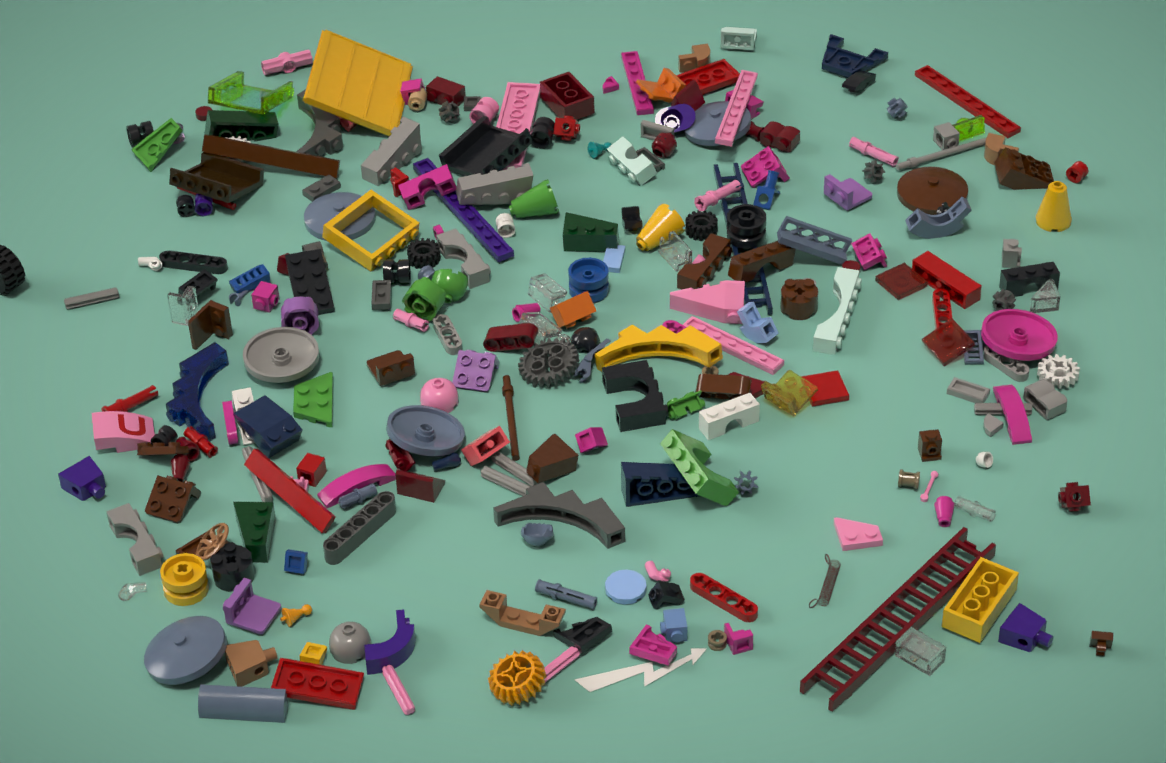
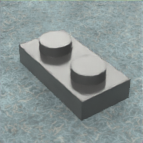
M327 175L303 189L302 193L304 197L313 202L321 196L341 188L340 181L331 175Z
M373 280L372 310L390 309L391 280Z

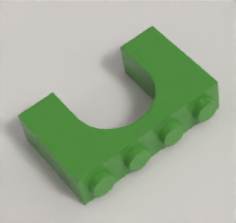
M672 429L660 443L695 494L727 507L739 493L730 479L714 473L703 465L712 455L703 442Z

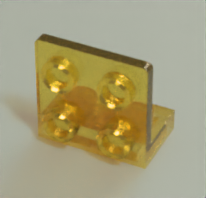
M788 370L776 384L765 381L761 385L765 399L792 416H795L818 391L817 386L791 370Z

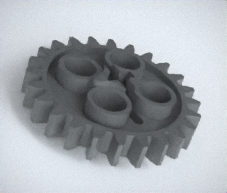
M548 338L547 342L544 343L541 340L539 345L534 343V348H527L528 352L522 353L524 357L519 358L518 369L527 384L532 382V385L536 386L539 383L540 387L547 384V387H549L551 383L557 385L558 380L564 382V377L570 378L569 373H575L574 368L578 367L577 362L580 361L579 354L575 345H571L570 341L565 342V339L558 341V338L551 341Z

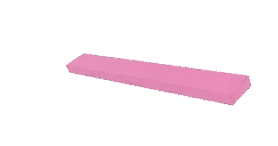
M741 70L716 135V144L732 147L758 73Z

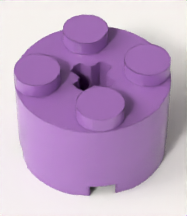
M301 296L286 299L281 308V327L298 328L311 335L317 331L319 327L318 308L313 299Z

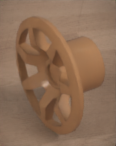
M219 523L208 530L197 546L196 556L204 561L211 558L220 548L224 547V544L229 542L226 540L229 533L228 525ZM208 535L211 537L210 540L206 539Z

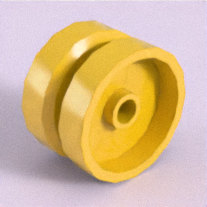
M188 553L176 554L162 564L160 574L164 596L168 602L178 606H189L200 602L207 596L209 591L205 562L200 557Z

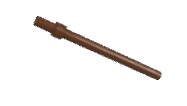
M505 375L503 376L502 394L505 397L511 456L513 461H517L520 457L512 397L514 389L511 385L510 376Z

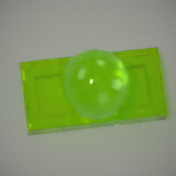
M982 115L971 119L960 118L956 124L952 125L960 133L959 141L985 133L984 117Z

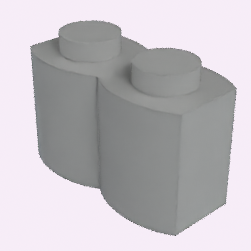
M1041 379L1024 388L1023 397L1025 401L1031 403L1032 407L1044 419L1049 420L1066 412L1068 402L1066 396L1055 390L1054 385L1047 380Z

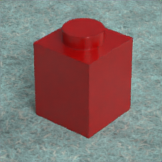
M307 453L296 467L297 478L304 477L305 480H309L310 486L316 487L327 472L325 458Z

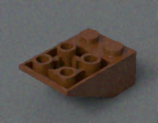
M1005 147L994 162L999 184L1014 190L1047 189L1049 184L1054 182L1050 165L1047 162L1036 160L1030 155L1021 154L1015 149L1011 150Z

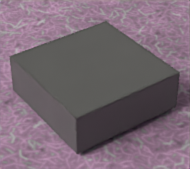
M465 96L464 111H472L480 101L481 96Z

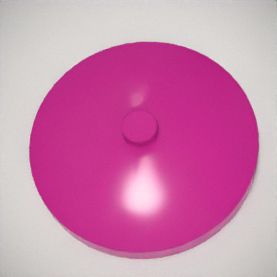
M1019 309L995 311L984 319L981 328V337L990 349L1002 356L1016 360L1031 361L1045 358L1055 350L1058 340L1057 331L1048 320L1035 313Z

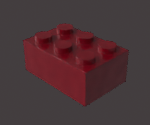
M570 72L540 81V98L559 118H564L567 115L573 116L577 120L595 113L594 96Z

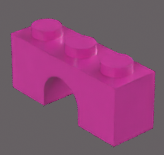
M447 164L398 185L409 210L425 204L424 196L430 190H438L441 196L455 191L457 187Z

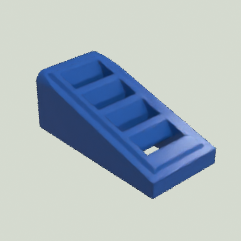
M261 264L230 280L229 284L236 293H241L245 290L255 289L261 281L270 283V273Z

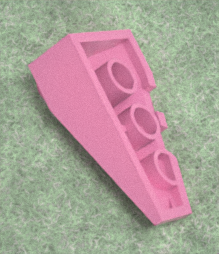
M725 280L721 281L718 285L710 286L706 284L703 285V288L699 289L687 288L670 292V309L721 323L742 324L737 311L744 306L745 281Z

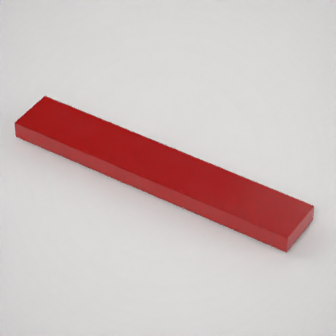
M254 448L244 465L321 533H326L336 516L260 450Z

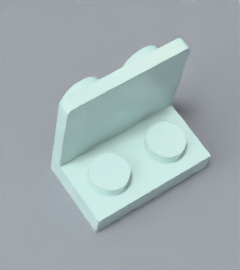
M722 28L721 48L745 51L754 50L757 29Z

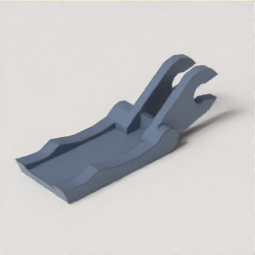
M605 339L579 363L573 376L581 374L580 383L585 382L590 376L591 360L595 357V353L605 348V345L610 343L611 340Z

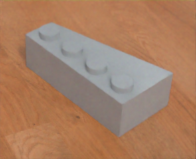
M402 117L400 120L401 124L390 131V137L387 140L383 139L377 151L374 150L361 164L362 179L379 186L391 176V169L395 167L398 169L402 168L422 151L420 123Z
M526 163L522 167L515 168L511 166L507 167V170L498 172L497 170H492L484 175L478 173L459 177L456 195L460 205L511 204L512 200L531 189L534 175L530 164Z

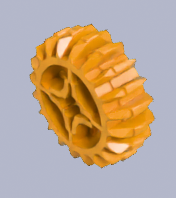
M514 650L513 655L506 653L504 659L499 658V663L493 664L494 669L489 671L490 677L488 682L495 698L504 704L508 702L512 706L515 702L520 705L524 700L528 702L530 697L536 698L535 693L542 692L541 686L545 685L544 679L547 677L545 667L536 655L534 656L531 652L526 653L523 650L518 654Z

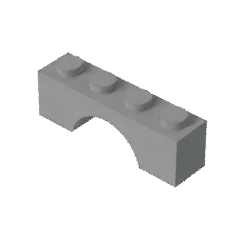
M455 228L436 235L440 253L445 259H458L464 262L461 265V272L467 276L470 289L490 282L489 274H491L489 265L483 262L480 254H477L473 246L468 244L463 234H460Z
M129 503L107 511L109 526L116 538H130L136 541L129 551L131 562L139 576L161 568L162 550L160 547L155 546L156 543L153 535H148L147 526L144 521L140 522L138 511L136 509L133 510Z

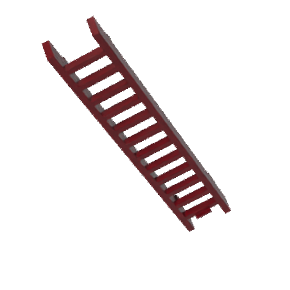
M963 527L800 681V692L805 694L814 684L821 680L838 689L829 698L828 709L833 712L843 701L849 699L852 693L956 593L980 557L991 560L995 556L996 544L991 543L982 552L978 551L976 545L967 541L968 529ZM960 548L976 558L969 564L955 556L954 552ZM949 560L964 570L956 575L940 565ZM936 571L952 581L944 587L928 576ZM923 582L940 593L931 598L916 588ZM911 594L927 605L920 611L903 600ZM899 606L915 617L906 622L892 614L891 611ZM886 618L902 627V629L895 635L878 624ZM873 630L889 639V641L882 647L865 636ZM860 642L877 653L869 659L852 648ZM847 654L864 665L858 671H855L840 662V660ZM834 666L851 678L843 684L826 673Z

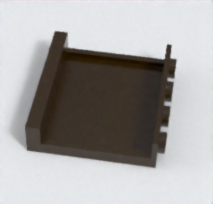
M203 152L201 153V163L186 171L170 168L169 185L230 203L263 186L264 169L216 154Z

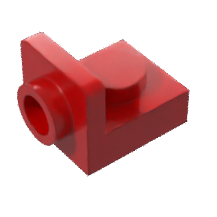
M395 167L390 170V181L393 185L394 196L399 197L402 194L398 185L409 181V177Z

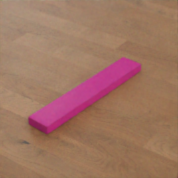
M638 51L622 52L621 58L636 114H654V108L651 99L648 97L649 95L642 91L636 83L637 79L645 80Z

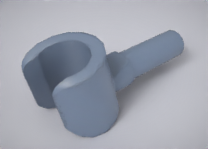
M249 290L242 291L240 294H230V304L235 301V305L240 306L242 297Z

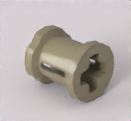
M900 469L898 487L903 485L918 489L920 472H904L903 469Z

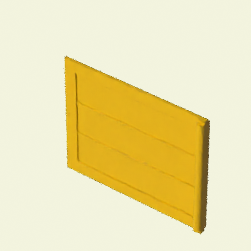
M325 29V31L322 30L302 101L305 104L390 137V131L400 125L405 103L400 90L402 82L410 80L413 66H411V63Z

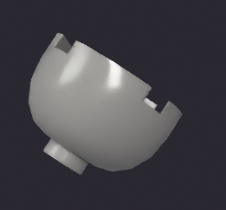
M357 622L339 624L332 631L329 639L330 653L334 655L336 661L344 664L357 663V659L362 657L364 660V645L372 644L368 630Z

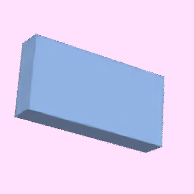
M618 245V249L606 248L603 262L608 266L609 272L620 273L625 253L624 245Z

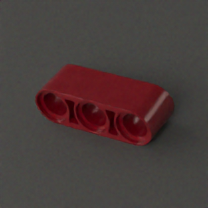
M532 323L491 327L488 329L483 346L491 352L530 348L534 345L538 328Z

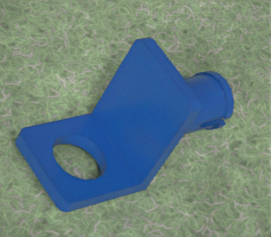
M768 170L766 183L763 187L758 186L753 205L771 209L774 193L780 194L781 192L775 188L779 172ZM762 194H767L769 198L766 204H761L759 201V197Z

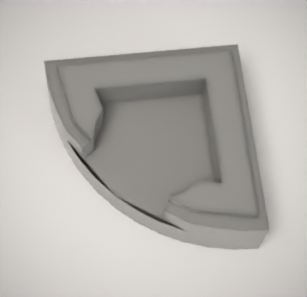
M988 413L984 418L985 433L991 437L1003 428V422Z

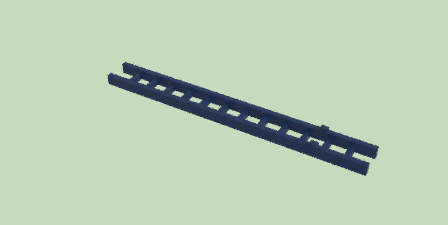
M733 163L735 176L724 177L720 175L718 164H714L717 189L723 187L722 183L738 180L741 184L739 185L741 189L734 192H739L740 197H725L720 200L726 228L727 213L730 210L727 204H748L738 163ZM730 244L732 248V255L735 256L740 254L738 253V247H735L732 244ZM761 267L758 275H755L753 280L748 281H760L761 286L746 288L745 284L744 305L748 302H754L756 308L766 305L768 315H772L771 298L764 269ZM763 293L764 298L749 299L748 294Z

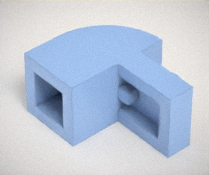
M748 302L737 311L743 324L740 330L751 341L767 343L779 334L772 318H761L754 302Z

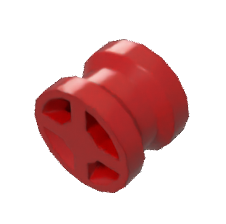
M1076 161L1066 170V176L1071 182L1078 183L1087 176L1089 170L1084 162Z

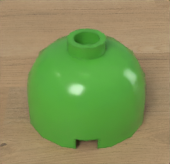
M440 269L434 272V276L432 275V282L446 292L445 303L455 302L465 295L468 278L462 272L458 271V274L452 273V269Z

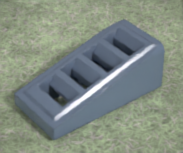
M962 330L961 339L965 365L984 364L981 330ZM967 346H977L978 348H968ZM968 357H979V358L969 359Z

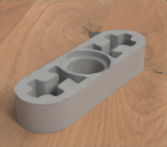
M436 315L433 318V328L448 354L457 355L459 350H462V340L447 315ZM451 333L452 335L444 336L443 334Z
M988 346L984 348V360L1018 382H1024L1029 378L1030 369L1020 360L1002 356ZM1002 362H1010L1011 364L1006 365Z

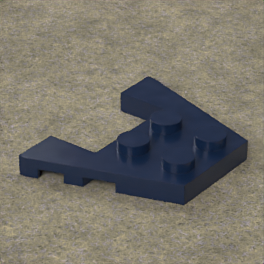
M830 34L822 61V69L848 78L858 71H866L888 59L889 52L875 48L866 57L841 49L840 47L844 44V38Z

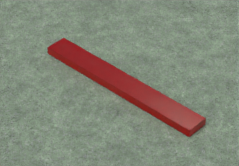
M926 65L915 71L917 78L1003 136H1006V138L1021 132L1020 126L930 66Z

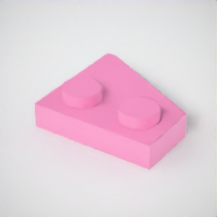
M834 518V526L842 551L883 546V538L877 525Z

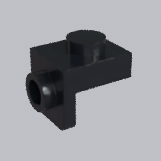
M639 206L621 208L624 229L637 231L638 228L643 227Z
M660 580L657 581L648 594L654 609H658L663 601L681 605L685 600L678 584Z

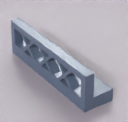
M789 216L785 217L777 231L778 243L841 265L847 261L846 252L852 243V238ZM788 223L796 225V229L791 231L785 228ZM811 230L813 234L804 236L801 232ZM825 235L830 240L821 242L818 240V237ZM839 241L845 242L843 248L836 247L834 243Z

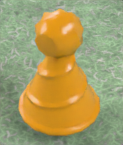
M305 604L302 606V609L282 608L280 620L281 622L285 621L288 627H291L303 614L306 616L310 615L313 611L312 607Z

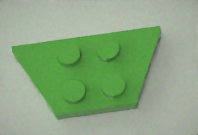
M333 372L294 386V418L305 419L315 424L317 421L326 423V427H332Z

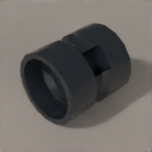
M540 117L535 121L530 133L534 147L545 149L550 145L555 126L552 119Z
M151 121L141 122L140 126L136 124L126 126L132 148L154 132Z
M402 259L398 262L383 260V280H391V283H395L396 280L399 283H410L411 269L409 259Z

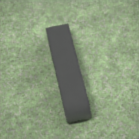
M383 491L379 493L323 542L326 563L336 565L342 562L396 514L395 496L392 492Z

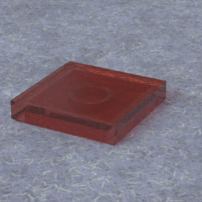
M905 262L876 275L875 281L897 300L927 287L928 283Z
M953 318L922 338V343L944 367L975 346L974 341Z

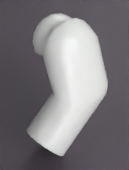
M157 257L138 258L139 266H149L154 271L162 268V262Z

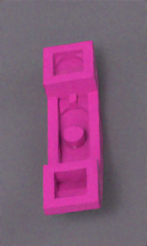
M1012 384L994 386L993 392L997 403L1001 404L1008 423V434L1012 445L1032 443L1028 418L1018 391Z
M388 464L364 466L338 477L324 487L317 496L328 509L339 504V498L353 492L355 488L360 489L375 482L382 486L396 480V476Z

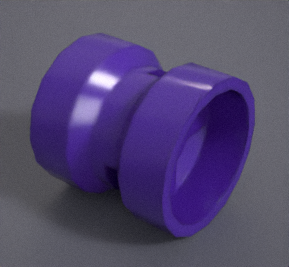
M197 194L195 196V212L200 216L210 215L213 211V198Z

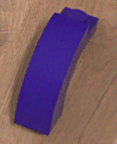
M404 609L396 610L397 631L392 638L382 643L364 645L367 675L382 673V668L387 665H392L395 669L402 665L412 654L416 643L414 624H410V619L405 618Z

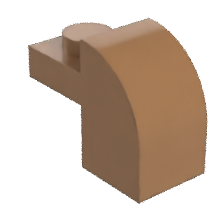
M708 43L693 45L692 54L678 55V69L680 73L710 64L711 51Z
M988 133L985 141L984 158L990 164L995 165L994 162L1005 147L1011 150L1015 149L1018 152L1019 148L1005 145L1006 136Z

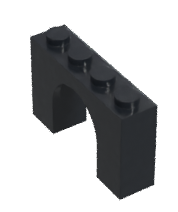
M647 360L602 367V383L606 394L637 391L646 396L636 402L615 405L616 422L620 432L666 424L668 408L666 404L663 405V394L658 391L657 379L654 380L653 368L649 367Z

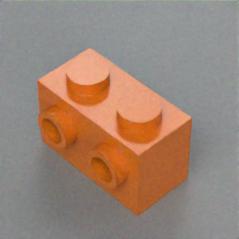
M588 291L550 307L558 328L565 326L566 329L576 325V320L581 319L583 322L592 317L591 313L596 312Z

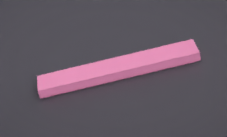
M694 316L690 317L683 324L685 327L691 325L721 343L722 351L772 375L784 366L783 359Z

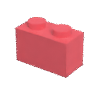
M498 426L462 448L461 451L470 466L484 461L510 443L502 428Z

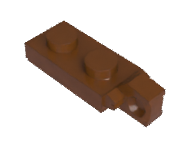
M150 442L137 443V455L189 453L188 446H180V442H168V446H165V443H153V446Z

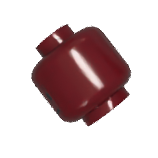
M659 133L652 142V151L659 158L670 157L677 147L675 137L671 133Z

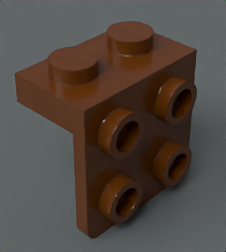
M400 350L372 358L366 362L367 367L380 386L415 375L413 355L411 353L404 355Z
M157 475L145 512L148 515L179 523L182 521L190 496L199 499L201 491L195 487L196 484L186 480L180 482L172 476L162 477Z

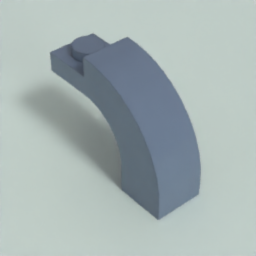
M961 197L944 213L929 215L917 208L905 221L909 231L919 237L928 239L946 237L964 226L962 220L972 209L968 200Z

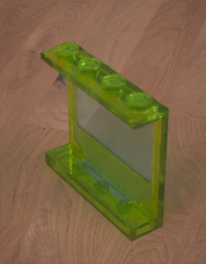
M237 71L208 87V103L265 114L292 98L294 94L293 81H289L275 90L262 89L244 85V72Z

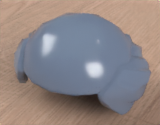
M527 523L521 529V536L528 544L541 546L554 536V532L550 524Z

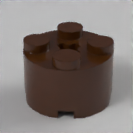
M787 279L781 288V312L783 314L786 313L793 320H806L813 313L815 315L818 309V288L812 279Z

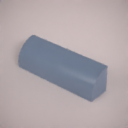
M200 684L198 695L199 718L285 723L288 711L286 689Z

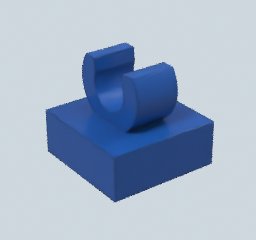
M288 549L285 553L284 571L300 574L306 573L308 552Z

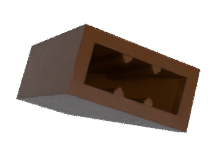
M552 434L529 456L526 473L537 483L574 472L576 471L579 455L559 436Z

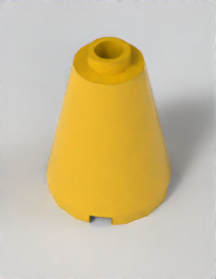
M1054 181L1049 184L1037 211L1036 224L1041 229L1049 232L1052 229H1058L1057 232H1062L1071 226L1072 217L1067 186L1061 181Z
M659 205L636 237V245L640 250L649 251L685 231L683 229L685 224L681 216L675 210H669V205Z

